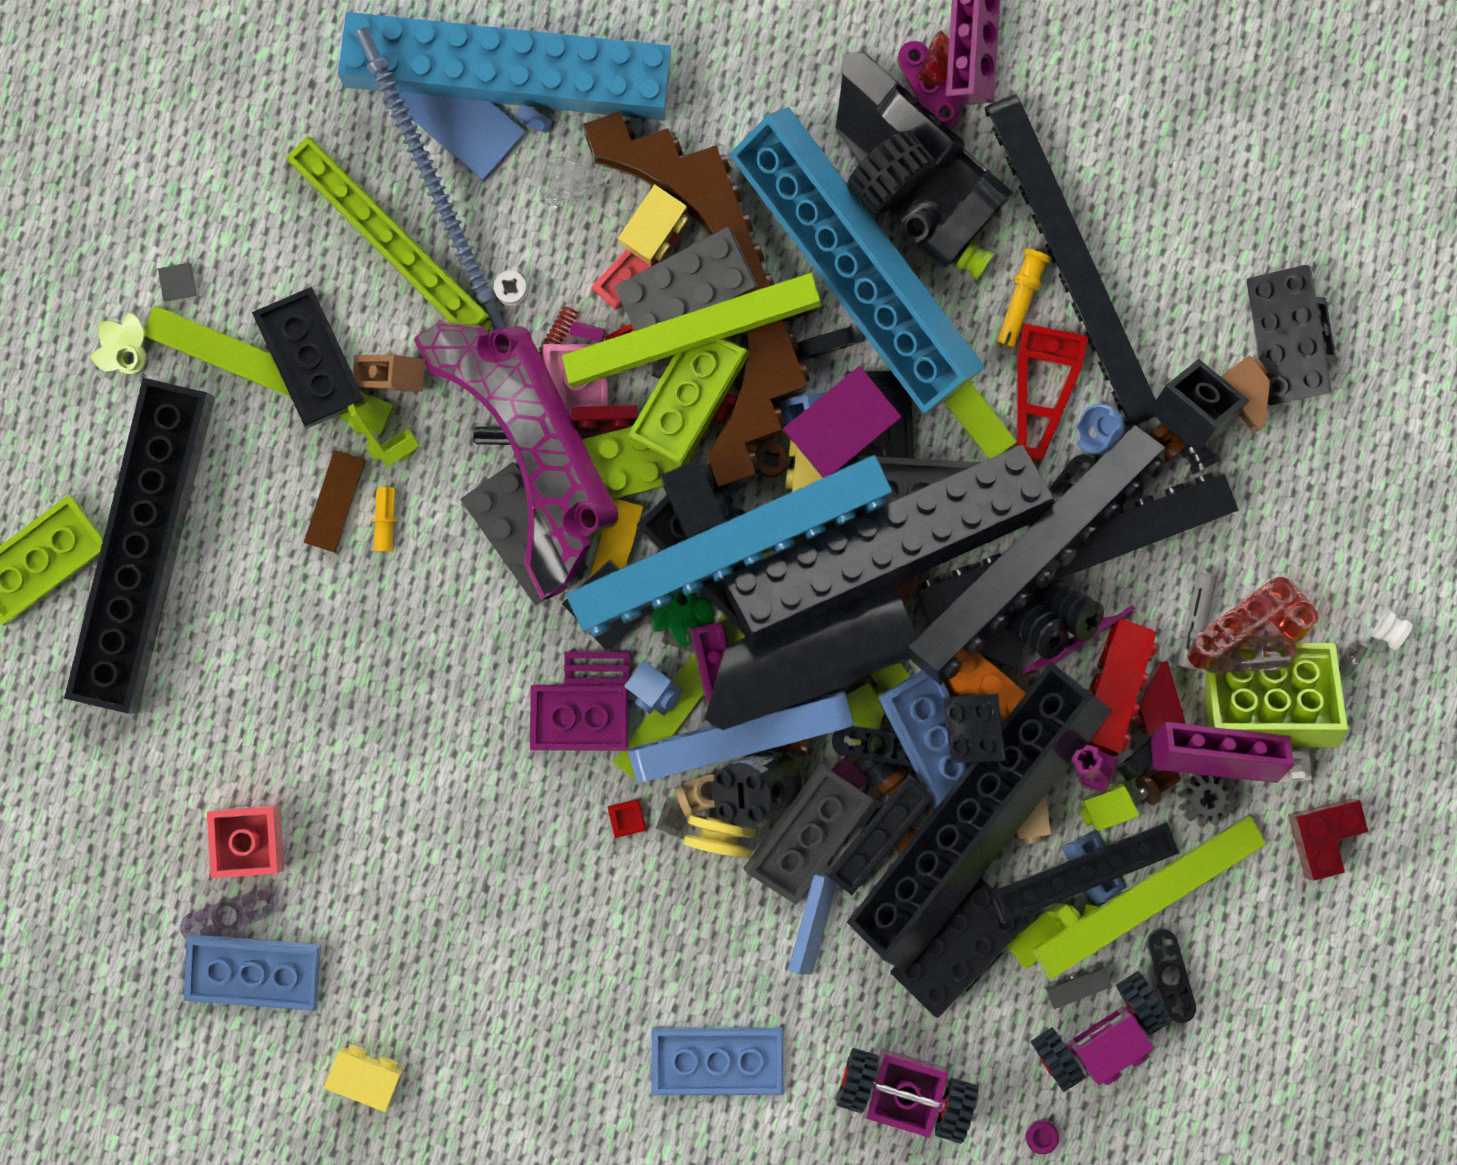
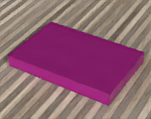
M859 365L782 430L819 475L825 478L836 472L901 418V415Z
M531 685L530 750L628 751L629 690L624 687L625 685Z

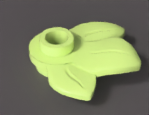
M128 313L123 319L122 324L114 321H99L97 323L98 336L102 347L90 356L95 365L104 371L119 369L125 374L140 372L146 364V353L142 347L145 340V330L139 318L133 313ZM130 352L134 354V362L132 364L127 360Z

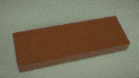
M336 450L333 451L303 543L334 553L337 552L366 463L365 459Z

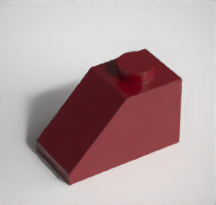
M1168 661L1157 662L1148 677L1144 690L1140 691L1136 699L1140 706L1133 723L1137 730L1142 729V733L1146 735L1158 732L1165 722L1186 724Z

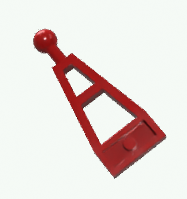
M1024 323L1016 356V447L1023 445L1035 465L1036 460L1042 461L1080 374L1088 336ZM1027 359L1070 367L1053 409L1027 403ZM1027 415L1049 419L1037 449L1026 446Z

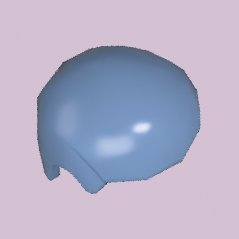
M1093 404L1083 412L1080 422L1076 424V428L1080 432V440L1077 442V445L1087 454H1105L1124 436V422L1121 413L1110 404ZM1089 426L1094 427L1097 434L1095 438H1092L1088 433Z

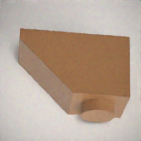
M354 355L353 376L359 388L423 392L425 359L399 355Z
M1249 355L1221 377L1249 399L1239 416L1254 434L1265 427L1270 380L1266 376L1268 371L1263 363L1257 358L1253 360Z

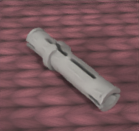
M1197 571V579L1186 628L1181 631L1180 637L1183 638L1177 667L1193 671L1198 670L1197 666L1202 644L1206 643L1208 637L1205 635V630L1218 579L1217 574Z

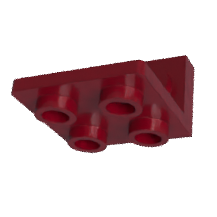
M637 405L571 407V420L581 439L633 427L638 418Z

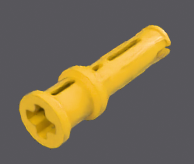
M1027 248L1023 250L1025 257L1020 272L1013 278L1016 288L998 338L995 341L1000 345L1005 344L1008 333H1010L1006 347L1011 349L1016 348V343L1033 294L1041 289L1042 283L1040 280L1044 268L1052 259L1042 252Z

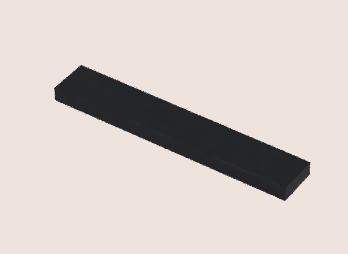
M1163 823L990 891V895L1001 923H1006L1179 854L1168 823Z

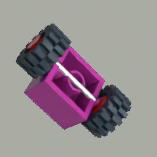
M1136 971L1116 985L1117 990L1127 1005L1125 1009L1123 1007L1117 1009L1067 1042L1069 1045H1065L1053 1027L1030 1041L1041 1058L1042 1064L1063 1092L1086 1078L1073 1056L1076 1055L1087 1074L1098 1086L1102 1083L1109 1085L1122 1076L1120 1071L1129 1065L1136 1067L1150 1057L1148 1053L1154 1050L1139 1024L1151 1036L1172 1022L1158 995L1139 971Z
M852 1048L840 1082L836 1106L861 1114L864 1112L866 1119L928 1138L931 1136L938 1112L935 1136L962 1144L967 1137L971 1120H973V1112L976 1108L977 1092L979 1089L978 1085L951 1078L942 1097L949 1075L945 1067L883 1048L880 1058L879 1055Z

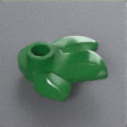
M678 592L671 596L673 602L653 610L651 616L652 628L655 632L669 629L674 640L680 646L688 647L692 643L689 628L714 623V615L709 603L705 599L696 597L695 592L686 595L684 603L680 605L677 601V596L681 592Z

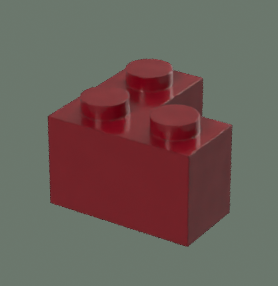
M1347 799L1288 815L1304 877L1312 881L1345 873L1337 840L1369 832L1361 801L1357 799Z

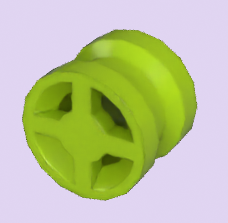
M972 239L955 267L960 270L966 269L971 273L972 278L978 280L994 252L990 249L983 250L979 247L978 242Z

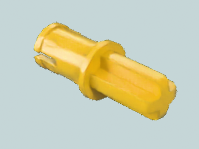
M378 487L376 490L375 518H372V522H375L373 551L394 552V523H398V519H395L396 490L392 487Z

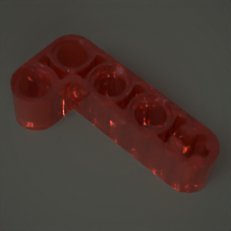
M1284 577L1273 578L1202 630L1188 649V660L1195 668L1201 670L1211 668L1271 622L1287 639L1301 641L1318 622V611L1292 581ZM1272 593L1280 596L1282 600L1276 599ZM1249 611L1255 612L1259 618L1253 617ZM1294 618L1300 619L1304 623V625L1296 622ZM1224 628L1232 630L1235 636L1227 633ZM1211 643L1214 644V648H1213V649H1207V650H1205L1206 648H1208V647L1211 645Z

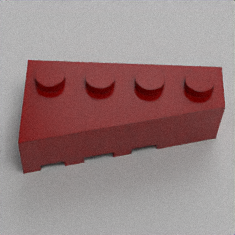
M1121 618L1111 625L1097 664V668L1102 669V673L1095 674L1088 691L1113 711L1086 745L1096 747L1102 753L1113 758L1121 752H1125L1129 744L1130 734L1127 733L1130 721L1133 722L1138 714L1140 704L1136 702L1139 691L1142 692L1147 684L1149 674L1145 672L1148 661L1151 662L1158 647V644L1154 642L1157 631Z

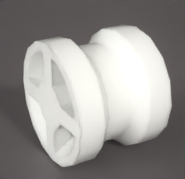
M515 271L502 272L494 282V291L497 298L507 306L521 304L528 295L525 279Z
M1389 609L1382 615L1371 635L1376 640L1383 639L1388 643V647L1395 651L1407 639L1412 630L1413 623L1408 620H1400L1397 618L1396 613Z

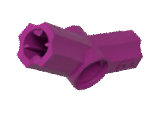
M1086 745L1081 750H1076L1072 761L1076 764V776L1079 778L1081 787L1090 791L1107 792L1118 760L1089 745Z

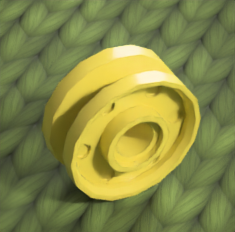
M689 815L688 824L700 828L701 833L700 835H685L684 845L726 856L751 857L752 849L739 844V838L755 837L756 828H741L715 817Z

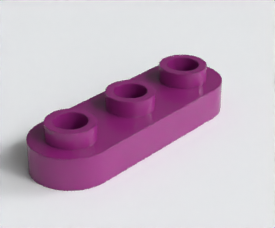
M919 41L905 43L899 50L897 62L913 94L952 130L959 122L961 111L955 100L946 97L947 83L929 49ZM916 52L919 54L920 59L918 61H911L908 55ZM930 80L934 82L935 88L928 90L924 87L923 83ZM947 109L950 112V117L942 118L939 115V110Z

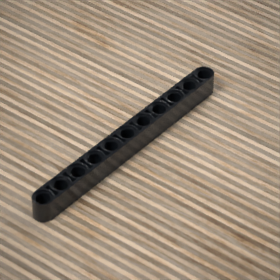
M1012 94L985 106L986 117L990 116L995 126L992 127L996 139L1000 146H1004L1008 155L1005 159L1013 176L1017 175L1021 184L1018 187L1026 205L1030 204L1034 215L1031 216L1039 234L1043 233L1047 244H1045V247L1052 258L1051 261L1056 263L1060 270L1058 276L1065 292H1069L1074 301L1071 305L1079 322L1083 321L1087 330L1084 334L1088 336L1089 345L1093 352H1097L1100 359L1098 365L1106 381L1109 380L1114 390L1111 392L1119 411L1123 410L1127 420L1124 422L1126 426L1131 428L1134 425L1154 418L1155 416L1149 410L1156 399L1019 97L1016 94Z

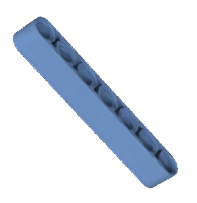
M837 692L803 701L723 731L713 725L642 744L629 749L628 754L636 781L640 783L835 732L854 725L845 692Z

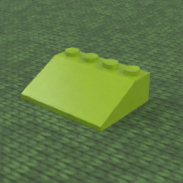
M1205 643L1206 726L1290 736L1291 748H1339L1348 731L1336 644ZM1213 651H1241V652H1213Z

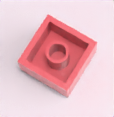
M280 805L220 809L207 812L211 878L277 874L284 871Z

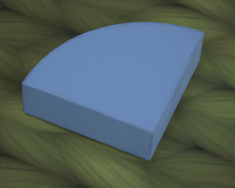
M520 105L517 112L520 124L545 134L549 133L553 124L549 118L525 105Z

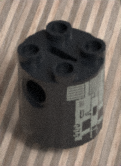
M771 748L748 754L717 771L714 775L712 788L717 817L723 822H729L741 828L755 827L788 808L800 792L802 783L799 768L792 757L783 750Z

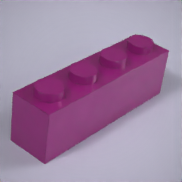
M1165 722L1151 739L1153 769L1278 783L1294 766L1290 736Z

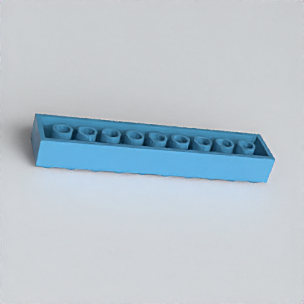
M346 12L338 69V76L344 88L378 91V88L381 87L379 83L374 82V79H376L375 74L371 75L368 70L367 64L369 61L355 31L367 26L381 57L387 59L389 64L387 70L393 73L391 80L397 81V85H395L396 90H401V93L489 101L517 106L522 104L527 107L610 115L620 111L622 117L661 121L665 119L671 64V45Z
M787 107L768 114L739 143L729 156L922 413L929 412L943 404L980 373L985 366L792 110Z
M874 455L569 592L566 596L582 632L585 634L591 632L592 636L596 637L611 630L610 623L622 618L624 623L642 616L640 610L647 606L653 605L654 609L663 607L673 602L671 596L683 591L685 596L702 589V582L713 577L715 582L724 579L725 576L733 573V568L738 565L744 564L747 567L765 558L763 554L774 550L776 554L794 546V540L804 536L808 540L824 533L826 530L825 526L831 523H835L837 527L849 522L857 516L856 512L862 509L869 513L885 506L884 504L887 503L886 499L892 491Z

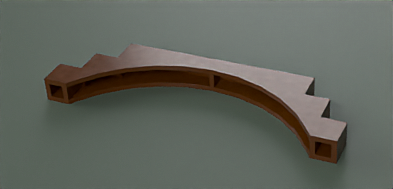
M620 111L583 124L584 135L595 164L637 177L651 186L655 184L685 204L687 212L699 222L709 236L726 227L732 229L758 285V288L748 293L775 285L771 274L764 273L761 262H764L762 249L759 243L753 244L750 232H753L751 220L747 213L742 214L738 204L742 202L740 191L736 183L731 185L727 173L731 172L729 162L725 154H719L716 145L683 156L678 138H672L668 128L635 139L630 121H624ZM787 318L746 331L747 351L750 355L746 360L743 385L732 416L706 459V463L714 478L717 492L755 479V469L759 468L754 451H747L746 447L780 436L781 426L785 423L779 406L773 407L772 404L803 394L806 391V382L810 381L809 373L805 364H799L795 352L799 351L795 336L793 333H787L783 323L787 321Z

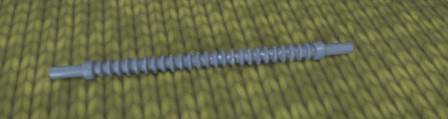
M363 27L355 31L369 61L367 64L368 70L371 75L375 74L376 79H374V82L379 83L381 86L378 88V91L384 92L385 96L382 99L388 101L389 104L386 108L391 109L393 112L390 117L396 118L397 122L394 125L400 127L399 135L405 137L403 144H408L407 152L413 154L411 161H416L417 163L415 170L421 171L419 178L425 180L423 187H428L429 189L427 196L433 197L431 204H436L437 206L435 213L441 214L439 221L445 223L443 230H448L449 235L447 238L453 240L451 247H456L457 249L455 256L461 257L459 264H464L465 266L463 273L469 274L467 281H472L473 283L471 290H476L477 292L475 299L478 305H483L490 317L489 320L492 321L494 330L507 328L494 300L496 298L493 288L488 287L487 284L490 281L485 280L483 277L486 272L480 271L479 267L482 264L477 263L475 260L478 255L473 254L471 251L474 249V246L468 245L470 238L465 237L463 234L466 232V229L460 228L462 221L457 220L455 217L458 212H453L451 207L454 204L448 202L450 195L445 194L443 191L446 186L440 185L442 178L437 177L435 174L438 169L433 168L431 165L434 160L428 159L427 155L430 152L424 150L423 147L426 143L420 142L419 138L422 135L420 133L417 134L415 131L418 126L411 123L413 116H408L409 108L403 106L405 99L399 97L401 90H396L395 88L397 81L391 80L393 73L387 70L389 68L387 59L381 57L368 27Z

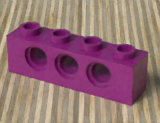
M952 0L946 97L964 105L994 102L1000 0Z

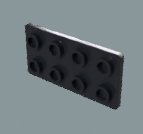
M1302 265L1248 278L1246 282L1259 358L1268 371L1266 376L1270 380L1267 404L1277 405L1330 394L1332 387L1328 364L1337 362L1327 301L1326 298L1316 297L1311 267L1309 265Z
M982 878L970 890L907 972L896 966L890 971L891 975L936 1018H939L960 995L963 997L1008 950L1006 947L1028 924L1022 916L1009 922L1001 923L990 895V891L994 889Z

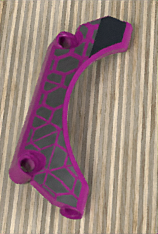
M446 322L436 323L414 338V342L422 358L425 359L429 373L446 378L470 392L493 415L508 438L518 460L527 494L528 539L524 565L540 599L543 601L565 591L568 588L566 584L573 580L592 545L588 536L596 531L613 527L617 523V507L613 503L571 420L562 398L532 340L530 332L523 326H514L494 330L488 335L484 326Z

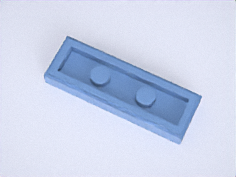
M813 876L789 965V971L813 974L837 885L828 876Z

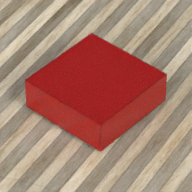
M639 798L607 806L615 838L647 831Z

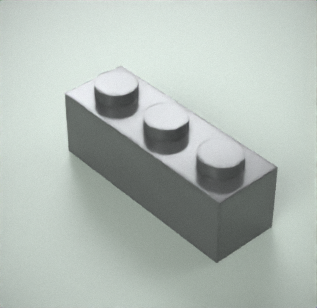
M1094 964L1086 968L1087 972L1082 974L1079 971L1067 975L1068 979L1064 981L1056 979L1049 982V986L1045 989L1052 1007L1057 1009L1111 988L1112 985L1105 967H1099L1098 964Z

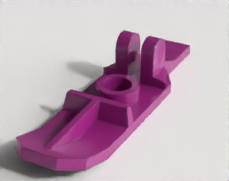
M1131 605L1118 615L1104 617L1098 630L1090 639L1082 641L1078 637L1073 636L1069 639L1068 644L1070 647L1067 645L1060 654L1051 659L1041 657L1032 665L1022 669V675L1043 671L1050 662L1056 664L1113 625L1119 618L1122 619L1135 609L1134 605Z

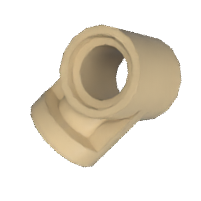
M705 774L674 787L685 817L711 807H716L714 800L704 797L701 790L705 782L714 781L715 774Z

